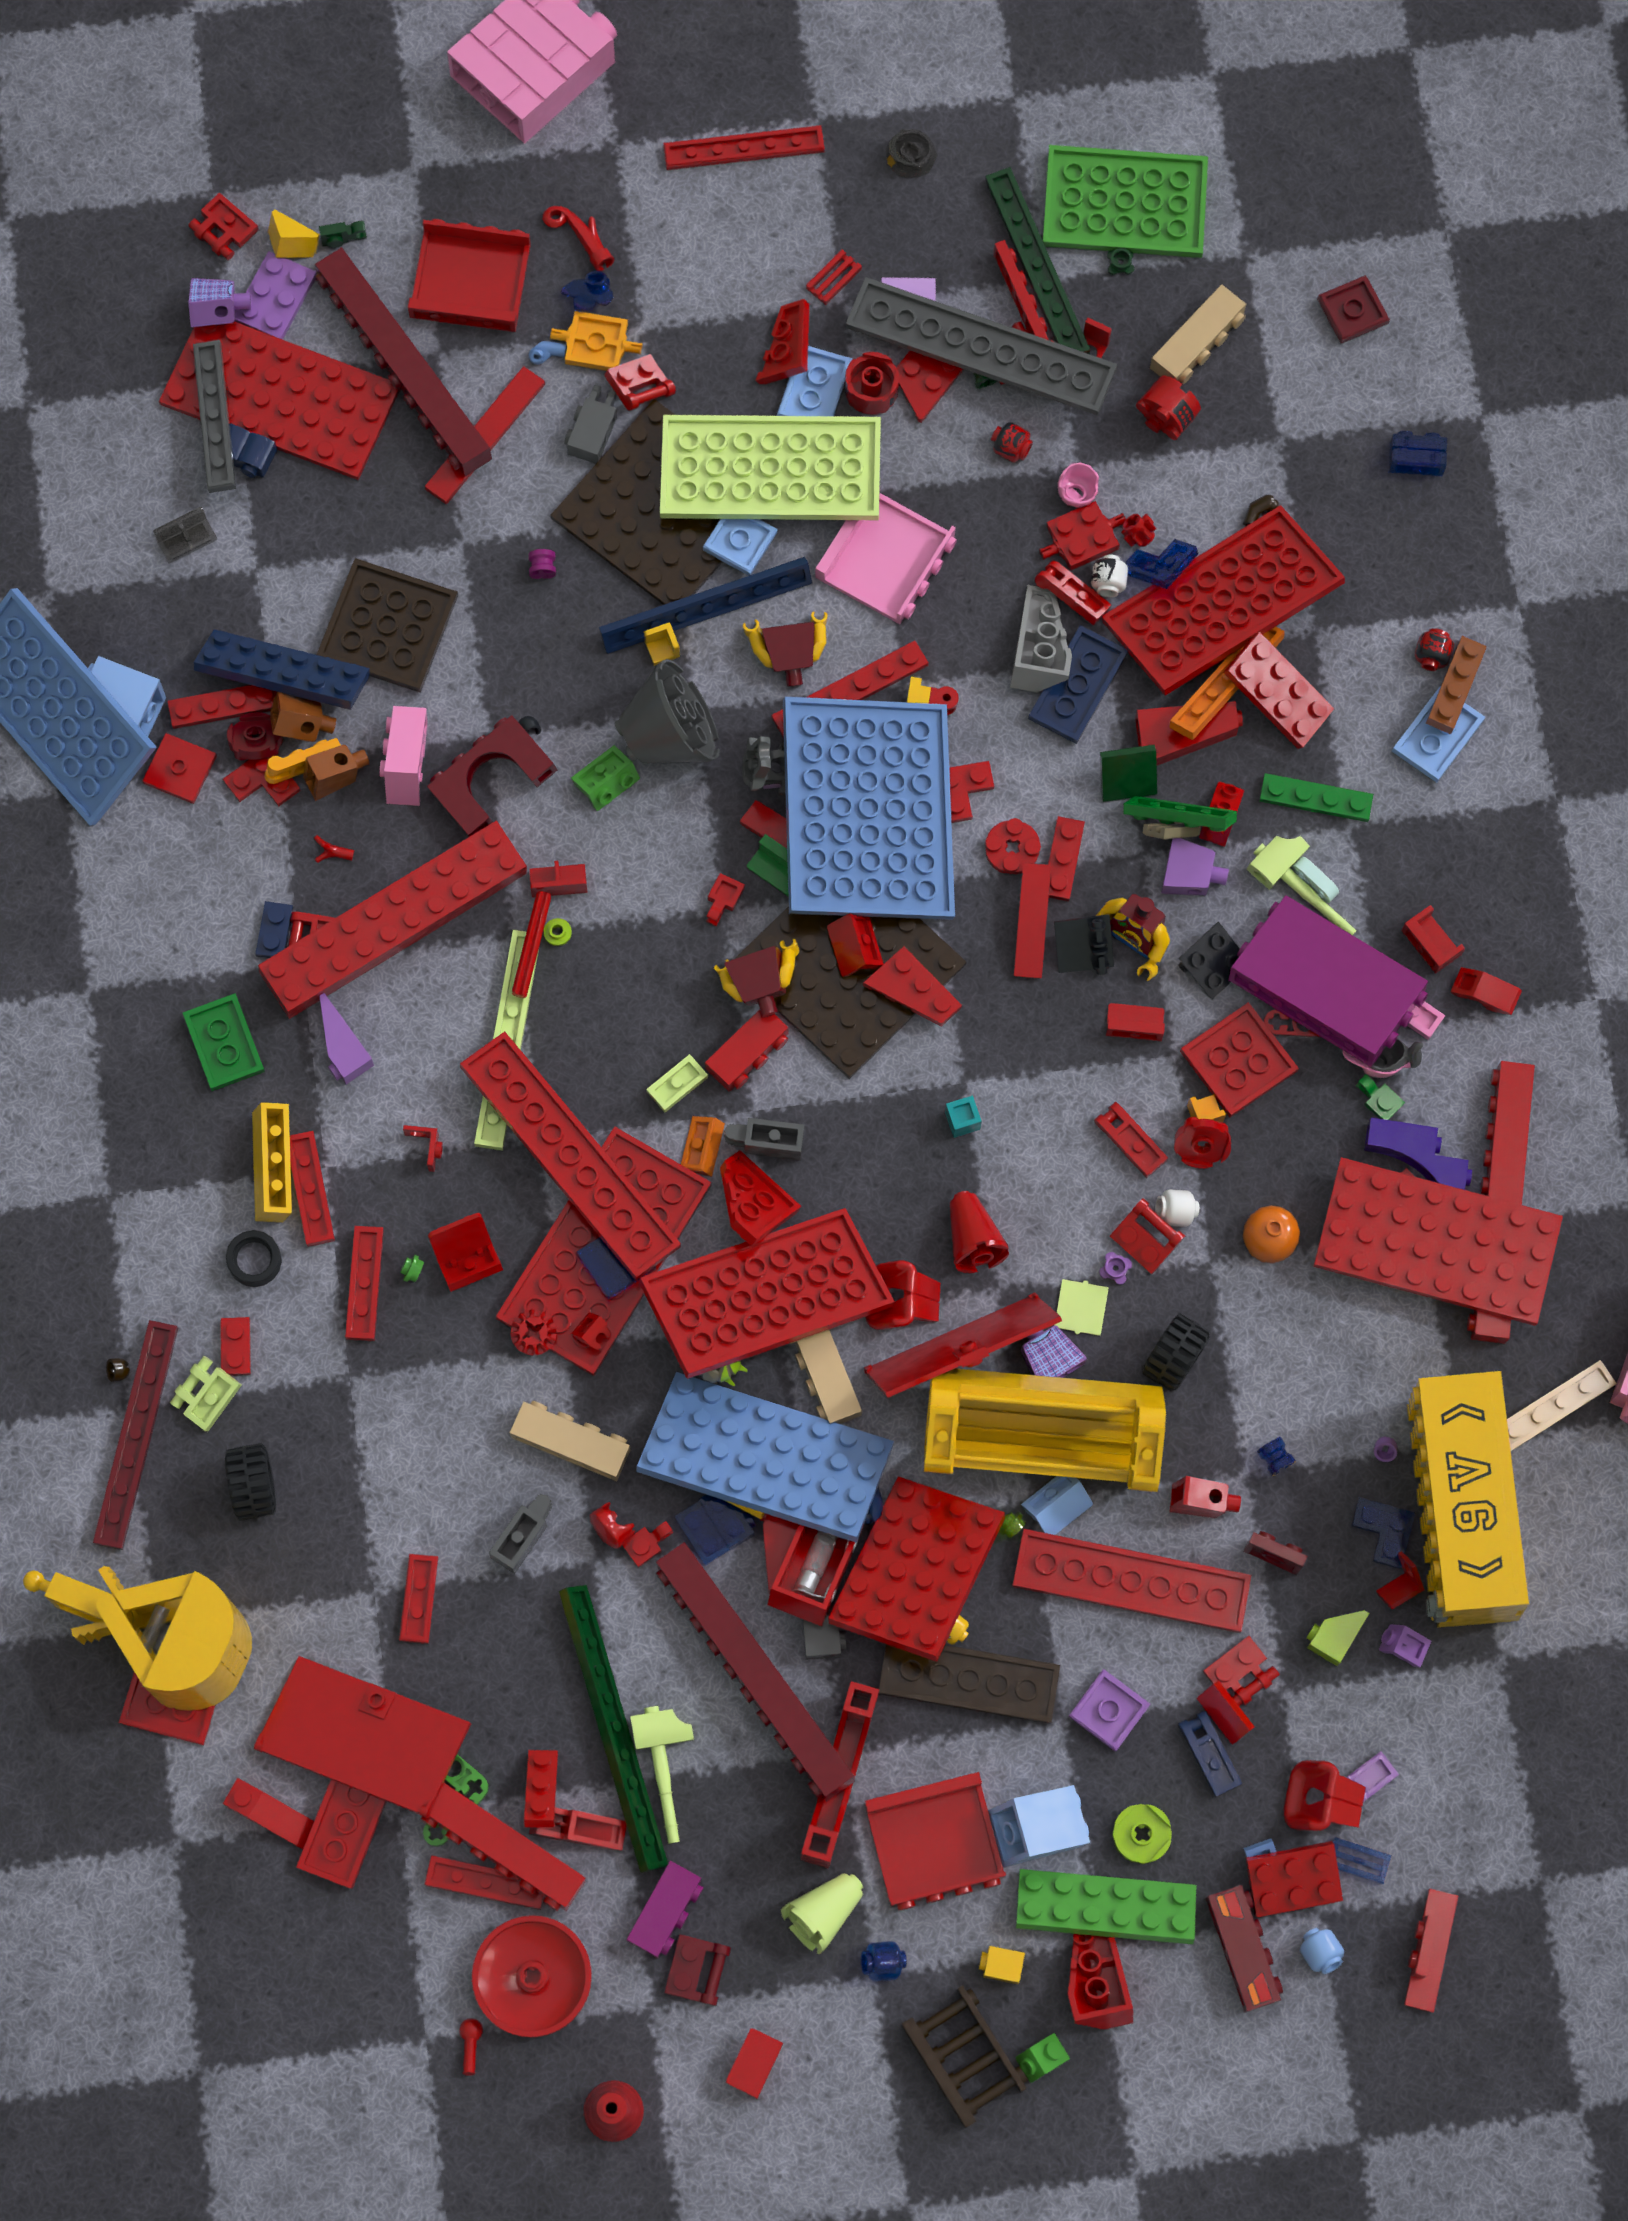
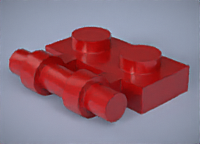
M220 192L201 210L202 216L206 220L200 223L198 220L193 219L189 223V228L195 232L194 235L199 240H205L212 246L214 253L218 256L222 255L227 260L234 256V251L228 247L232 242L241 248L259 231L258 225ZM215 227L223 233L220 238H217L211 232Z
M1247 1636L1203 1670V1673L1212 1684L1219 1680L1226 1690L1230 1688L1235 1695L1232 1698L1238 1706L1248 1704L1252 1701L1251 1697L1262 1688L1266 1690L1272 1685L1271 1681L1280 1675L1274 1666H1271L1265 1672L1260 1669L1259 1665L1267 1658L1250 1636ZM1251 1672L1255 1680L1243 1688L1238 1681Z

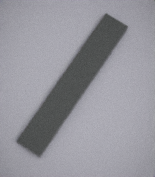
M220 340L193 344L207 489L209 493L236 489L222 344Z

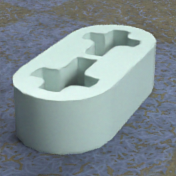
M1301 857L1291 867L1326 903H1330L1339 894V890L1332 880L1309 859Z

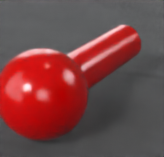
M468 2018L461 2023L459 2032L460 2036L465 2040L463 2074L472 2076L475 2075L476 2044L483 2034V2026L479 2020Z

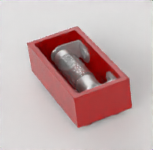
M799 1524L771 1587L767 1605L822 1626L857 1543Z

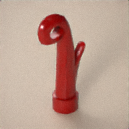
M551 206L544 211L543 221L551 228L560 227L567 221L589 255L590 262L597 272L604 270L601 265L606 264L608 268L614 263V257L607 248H604L600 241L594 217L589 218L588 228L574 212L565 207ZM554 215L560 216L559 219H552L551 217Z

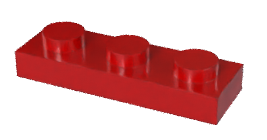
M1060 816L1057 818L1048 865H1051L1049 898L1064 901L1070 900L1085 821Z
M528 1750L524 1827L554 1828L558 1750Z

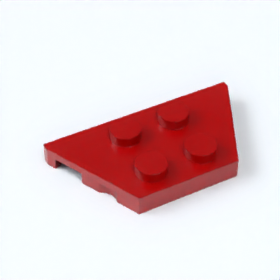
M910 350L896 369L899 371V386L920 423L924 421L964 369Z

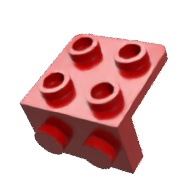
M480 1213L466 1216L451 1224L439 1227L428 1234L450 1292L503 1270Z

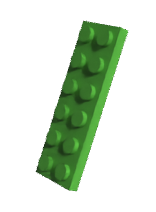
M1027 1869L1019 1870L1016 1928L1194 1944L1196 1885Z

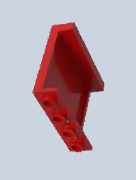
M440 219L423 220L424 233L413 295L412 298H409L408 303L409 318L516 332L531 246L530 234L524 233L521 230H499L493 226H485L484 228L474 227L463 222L452 224Z
M979 1772L865 1801L864 1804L891 1907L897 1906L898 1911L915 1907L914 1901L926 1898L927 1903H933L943 1900V1894L954 1891L956 1896L973 1892L972 1886L983 1884L984 1889L1001 1885L1000 1879L1006 1877V1872L1003 1870Z

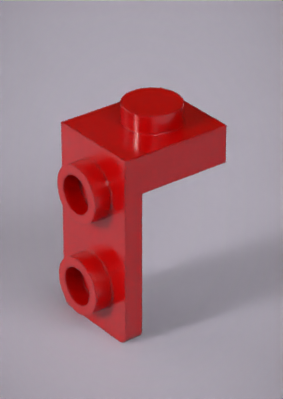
M1218 782L1210 807L1238 811L1244 790L1232 784ZM1232 825L1225 831L1220 832L1212 831L1210 827L1203 826L1199 838L1225 847Z

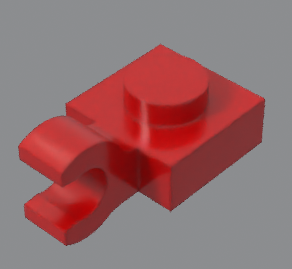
M720 873L708 895V901L712 902L713 905L707 914L708 919L706 922L717 926L724 909L733 912L745 889V884Z
M665 1521L651 1533L645 1527L626 1540L622 1546L639 1568L662 1552L658 1543L674 1532Z

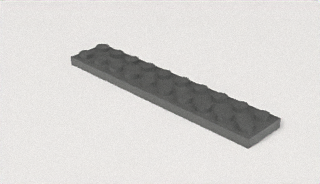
M865 277L846 321L847 329L1097 416L1117 371L1118 364L868 277Z

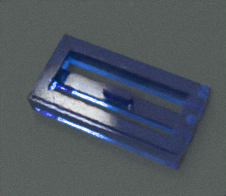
M1337 1837L1334 1838L1333 1843L1336 1857L1378 1870L1380 1875L1378 1876L1337 1862L1338 1870L1384 1884L1392 1855ZM1342 1846L1384 1860L1383 1864L1380 1865L1340 1852L1338 1847Z

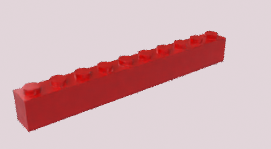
M1501 1061L1497 1069H1493L1490 1084L1495 1086V1094L1490 1096L1488 1103V1112L1493 1113L1492 1123H1487L1485 1139L1490 1140L1489 1150L1484 1151L1483 1166L1488 1168L1487 1177H1482L1480 1194L1522 1205L1535 1065ZM1474 1310V1314H1469L1467 1331H1472V1340L1505 1344L1510 1337L1511 1319Z

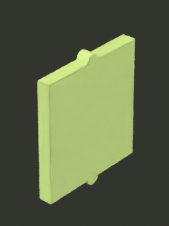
M1062 1279L1057 1313L1061 1316L1062 1322L1055 1325L1060 1329L1074 1331L1076 1335L1081 1332L1101 1336L1109 1287L1088 1284V1281L1081 1283Z

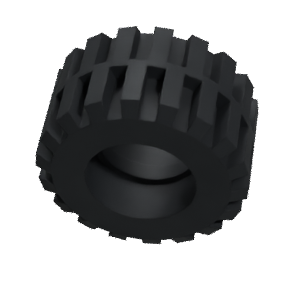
M1181 1313L1175 1316L1145 1362L1142 1374L1170 1392L1177 1390L1210 1338V1331Z
M262 1443L227 1449L225 1454L226 1477L232 1508L237 1519L242 1521L274 1515L276 1510L275 1487L270 1460L265 1446Z

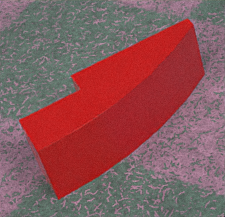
M555 1807L554 1828L530 1827L529 1835L622 1851L627 1825L624 1820Z

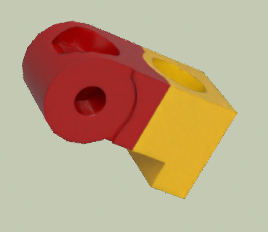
M911 677L907 703L947 704V715L953 714L959 700L958 693L954 688L944 686L937 689L921 686L922 678Z

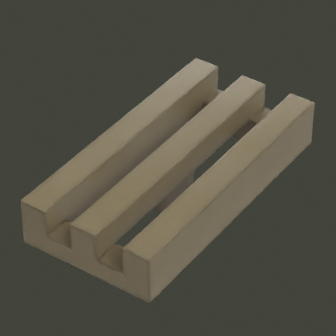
M1179 822L1171 824L1151 823L1143 825V834L1160 839L1196 837L1200 835V827L1190 828L1184 826V823Z

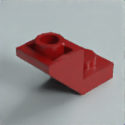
M1461 967L1450 992L1460 998L1479 1001L1490 1011L1512 1015L1522 990L1484 971Z

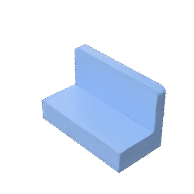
M1056 1476L1021 1505L1027 1514L1037 1521L1043 1533L1056 1535L1089 1509L1093 1502L1077 1478Z

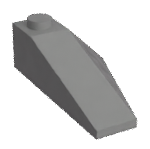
M1027 585L1010 688L1039 692L1069 678L1072 653L1067 645L1066 631L1062 627L1061 612L1056 595L1047 588L1042 589L1037 586Z

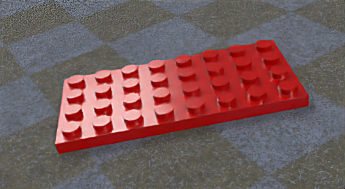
M238 322L193 328L160 397V405L200 420L193 344L220 340L222 344L229 423L273 440L277 450L359 480L399 394L400 388L396 390L388 379Z
M1280 505L1104 614L1102 622L1166 696L1244 647L1254 634L1258 632L1262 635L1340 587L1345 583V577Z
M614 1126L601 1148L674 1236L679 1239L712 1186V1182ZM568 1200L497 1313L496 1319L512 1328V1323L520 1313H525L531 1309L544 1311L553 1319L557 1330L555 1343L549 1350L594 1376L643 1298L644 1292L639 1284L640 1278L635 1280L576 1207ZM666 1259L643 1276L658 1272ZM589 1312L601 1316L607 1322L606 1326L611 1332L609 1338L601 1333L596 1336V1342L601 1346L600 1349H594L578 1341L571 1334ZM527 1323L529 1333L526 1337L533 1336L540 1342L538 1331L541 1327L534 1328Z
M1341 1157L1313 1267L1536 1326L1540 1316L1563 1216Z
M846 1208L770 1233L753 1246L743 1242L640 1277L639 1281L687 1379L892 1308L895 1302Z

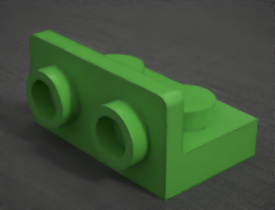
M613 745L572 776L571 779L574 785L589 798L594 809L599 811L626 789L630 788L640 777L633 762Z

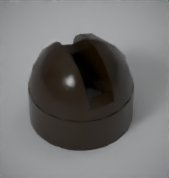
M121 1358L108 1359L106 1364L108 1379L111 1382L126 1379L130 1373V1368L127 1367L128 1362Z

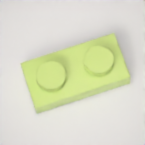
M689 1054L647 1088V1093L664 1112H667L708 1078V1074Z

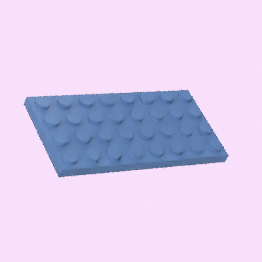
M18 588L10 589L0 603V723L90 826L95 825L157 747Z
M676 1372L637 1464V1472L857 1543L893 1449L894 1441L835 1422L829 1424V1421L694 1377L687 1379L684 1374Z

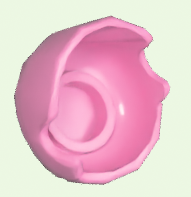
M1081 462L1070 464L1059 478V497L1069 506L1077 508L1088 506L1098 493V474L1090 465ZM1074 488L1080 489L1083 497Z

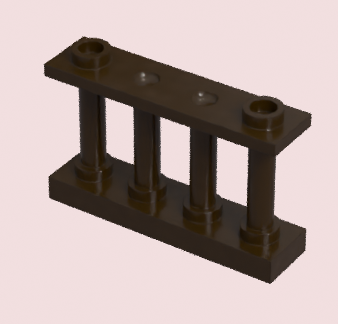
M962 1985L957 1988L961 1998L923 2022L920 2020L915 2022L913 2018H910L902 2023L901 2026L966 2129L976 2122L974 2115L977 2114L976 2110L1015 2085L1019 2092L1022 2093L1027 2089L1024 2083L1028 2080L1019 2065L1015 2068L1013 2067L976 2007L980 2002L972 1989L965 1990ZM968 2008L977 2024L941 2047L937 2048L935 2046L931 2048L925 2039L929 2036V2032ZM984 2034L993 2049L955 2074L953 2072L947 2074L941 2065L945 2062L944 2058ZM1000 2059L1009 2075L971 2100L969 2098L963 2100L957 2091L961 2088L960 2084Z

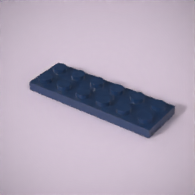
M215 629L194 661V671L349 710L352 709L370 677V668Z

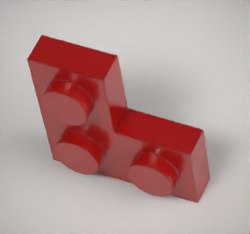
M268 758L249 759L223 778V782L239 802L260 787H263L279 807L300 792L301 789L292 778L276 784L267 782L264 776Z
M989 761L949 767L951 823L972 820L973 816L968 793L994 789Z

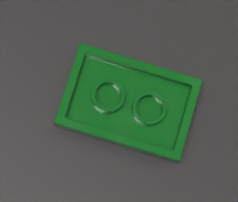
M236 993L183 1012L211 1091L265 1072Z

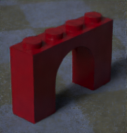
M513 715L499 720L491 733L487 736L479 737L473 743V748L466 754L461 753L456 756L451 762L452 765L444 772L436 773L431 778V783L427 786L469 837L493 823L491 818L473 798L471 791L473 775L482 764L492 759L512 761L536 787H539L558 771L550 758Z

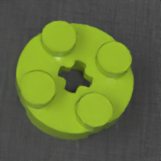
M1139 1804L1129 1806L1120 1813L1114 1823L1112 1837L1116 1849L1125 1859L1134 1863L1147 1864L1158 1860L1166 1853L1171 1844L1172 1832L1170 1821L1163 1811L1153 1805ZM1146 1826L1149 1829L1147 1835L1150 1839L1148 1841L1144 1839L1138 1841L1135 1838L1137 1835L1135 1828L1143 1829Z

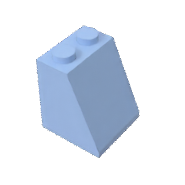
M98 656L95 664L91 663L88 669L148 737L166 700L160 679Z
M1074 1785L1014 1798L988 1810L1003 1868L1079 1848L1090 1843L1088 1837L1089 1829L1084 1822L1080 1808L1081 1800L1076 1793Z

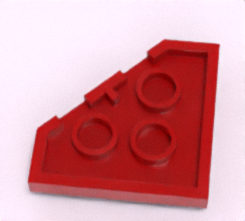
M741 1150L727 1158L721 1165L720 1171L730 1226L751 1246L793 1217L802 1207Z

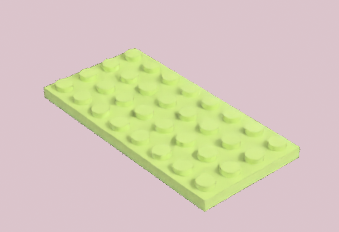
M663 415L660 518L879 520L881 417Z

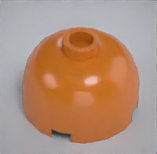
M1272 1205L1262 1207L1252 1213L1244 1225L1243 1240L1249 1253L1261 1262L1276 1263L1283 1261L1293 1254L1299 1244L1300 1230L1297 1220L1291 1212L1282 1207Z

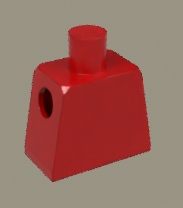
M1185 1476L1172 1484L1169 1512L1217 1518L1225 1514L1226 1511L1238 1513L1241 1506V1496L1228 1494V1484ZM1209 1496H1214L1213 1502L1210 1500Z

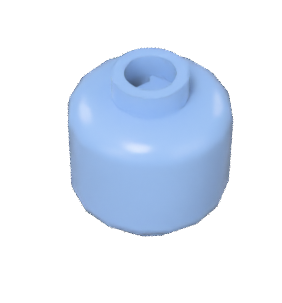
M1313 1928L1303 1936L1305 1941L1301 1944L1300 1953L1314 1972L1328 1974L1342 1964L1341 1958L1344 1955V1949L1331 1930L1323 1929L1319 1931L1318 1928Z

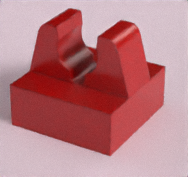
M591 1312L586 1315L571 1333L578 1341L594 1349H600L601 1347L596 1342V1336L599 1333L608 1338L611 1336V1332L606 1326L607 1322L601 1316Z

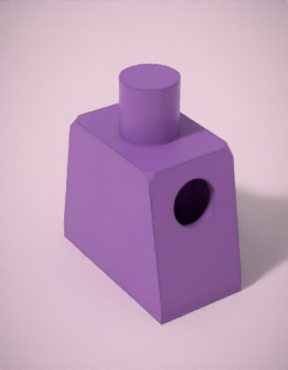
M1173 838L1161 893L1206 895L1210 882L1226 885L1229 869L1213 866L1215 858L1213 850L1181 838Z

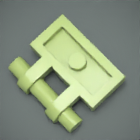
M203 1356L198 1364L195 1363L189 1370L191 1374L183 1385L179 1384L174 1391L176 1395L170 1403L180 1409L186 1401L190 1405L183 1414L204 1431H209L242 1384L218 1367L210 1375L207 1370L213 1362L206 1356ZM201 1380L205 1384L195 1396L192 1391Z

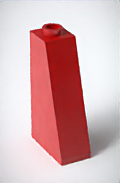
M1236 701L1226 702L1193 740L1169 728L1170 720L1183 706L1137 710L1135 723L1138 746L1155 745L1158 766L1237 735L1239 727L1243 725L1242 712L1237 710Z

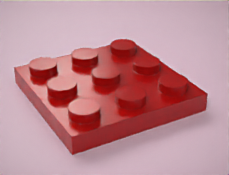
M1249 1002L1183 1046L1180 1050L1230 1118L1295 1074L1299 1069Z

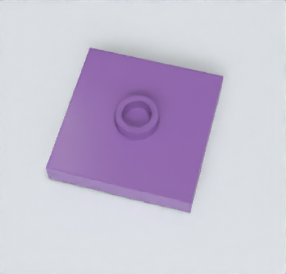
M1103 1669L1068 1717L1116 1752L1150 1706V1703Z

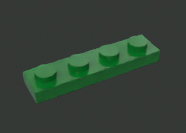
M1265 773L1259 802L1368 822L1374 794Z
M1134 796L1123 804V814L1133 815V818L1137 820L1153 818L1159 819V822L1163 824L1179 822L1184 823L1186 827L1206 826L1210 827V830L1217 832L1225 831L1237 822V811L1139 796Z

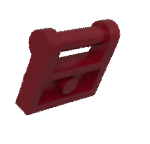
M680 1934L665 1993L717 2006L719 1997H716L725 1959L726 1956L729 1957L731 1947ZM708 1951L715 1954L705 1993L696 1992L705 1954Z

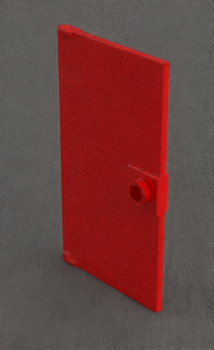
M1032 1293L1025 1299L872 1366L871 1364L865 1366L864 1372L888 1398L959 1366H977L983 1362V1358L989 1356V1353L1062 1322V1319L1036 1293Z
M299 1656L262 1732L256 1740L254 1750L266 1753L427 1818L471 1723L388 1689Z

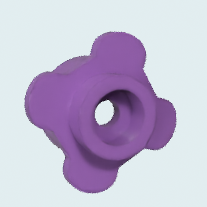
M1114 1252L1107 1253L1105 1265L1099 1271L1100 1276L1103 1279L1110 1278L1115 1280L1116 1284L1119 1285L1125 1283L1126 1272L1132 1267L1131 1260L1116 1255ZM1114 1266L1118 1267L1117 1271L1113 1270Z

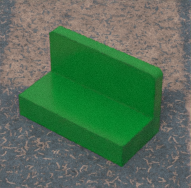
M765 834L759 841L758 851L747 864V869L789 897L787 848Z

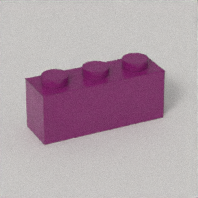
M670 1861L626 1939L627 1942L657 1959L661 1953L666 1956L675 1941L670 1938L676 1927L681 1929L689 1916V1913L685 1912L689 1902L696 1903L704 1887L699 1885L702 1881L701 1877Z

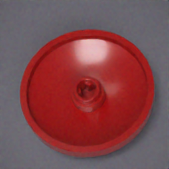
M535 1915L511 1919L494 1929L478 1949L472 1969V1985L475 1998L486 2017L497 2027L510 2034L529 2038L553 2034L570 2024L583 2009L588 1999L592 1982L589 1956L577 1935L567 1926L554 1919Z

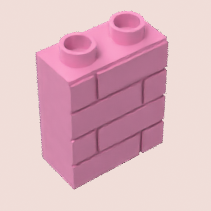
M504 0L491 14L478 23L469 34H466L447 51L450 76L524 144L615 63L614 39L617 37V32L614 26L599 12H595L591 17L587 16L577 6L580 0Z

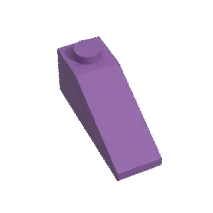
M323 993L320 995L327 1053L331 1063L328 1069L337 1081L342 1078L345 1084H348L373 1067V1060L328 997Z

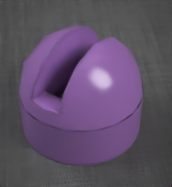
M1383 1436L1379 1438L1374 1446L1375 1457L1383 1462L1394 1460L1397 1456V1443L1390 1437ZM1384 1445L1388 1446L1387 1452L1382 1451Z

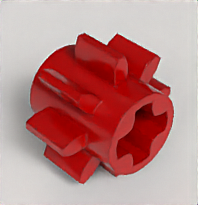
M1139 514L1129 516L1123 523L1124 530L1121 531L1125 536L1124 540L1131 547L1136 543L1139 547L1147 546L1155 537L1154 531L1157 528L1153 525L1154 521L1148 514H1145L1142 518Z

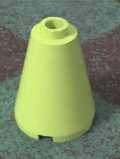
M843 1873L787 1903L781 1909L782 1917L784 1920L787 1917L790 1918L793 1925L789 1929L809 1950L813 1951L815 1948H818L817 1954H821L828 1947L862 1898L863 1893L861 1889L863 1885L855 1875L851 1874L849 1876Z

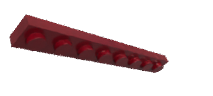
M149 1320L93 1540L94 1545L123 1550L179 1329L176 1325Z

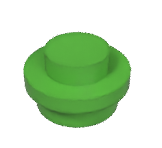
M414 1254L412 1259L408 1257L405 1259L400 1271L401 1274H404L403 1281L408 1282L410 1280L416 1282L424 1264V1261L418 1259L419 1256Z

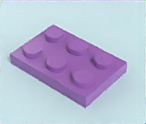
M268 251L246 293L251 294V310H236L235 322L283 340L314 283L317 272L286 258H276L274 253Z

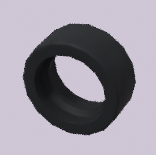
M256 1230L242 1232L234 1237L228 1245L225 1256L227 1267L234 1279L250 1287L263 1286L274 1280L280 1271L282 1263L280 1249L274 1239L265 1232ZM249 1243H260L267 1247L270 1252V1264L260 1274H246L238 1266V1252Z

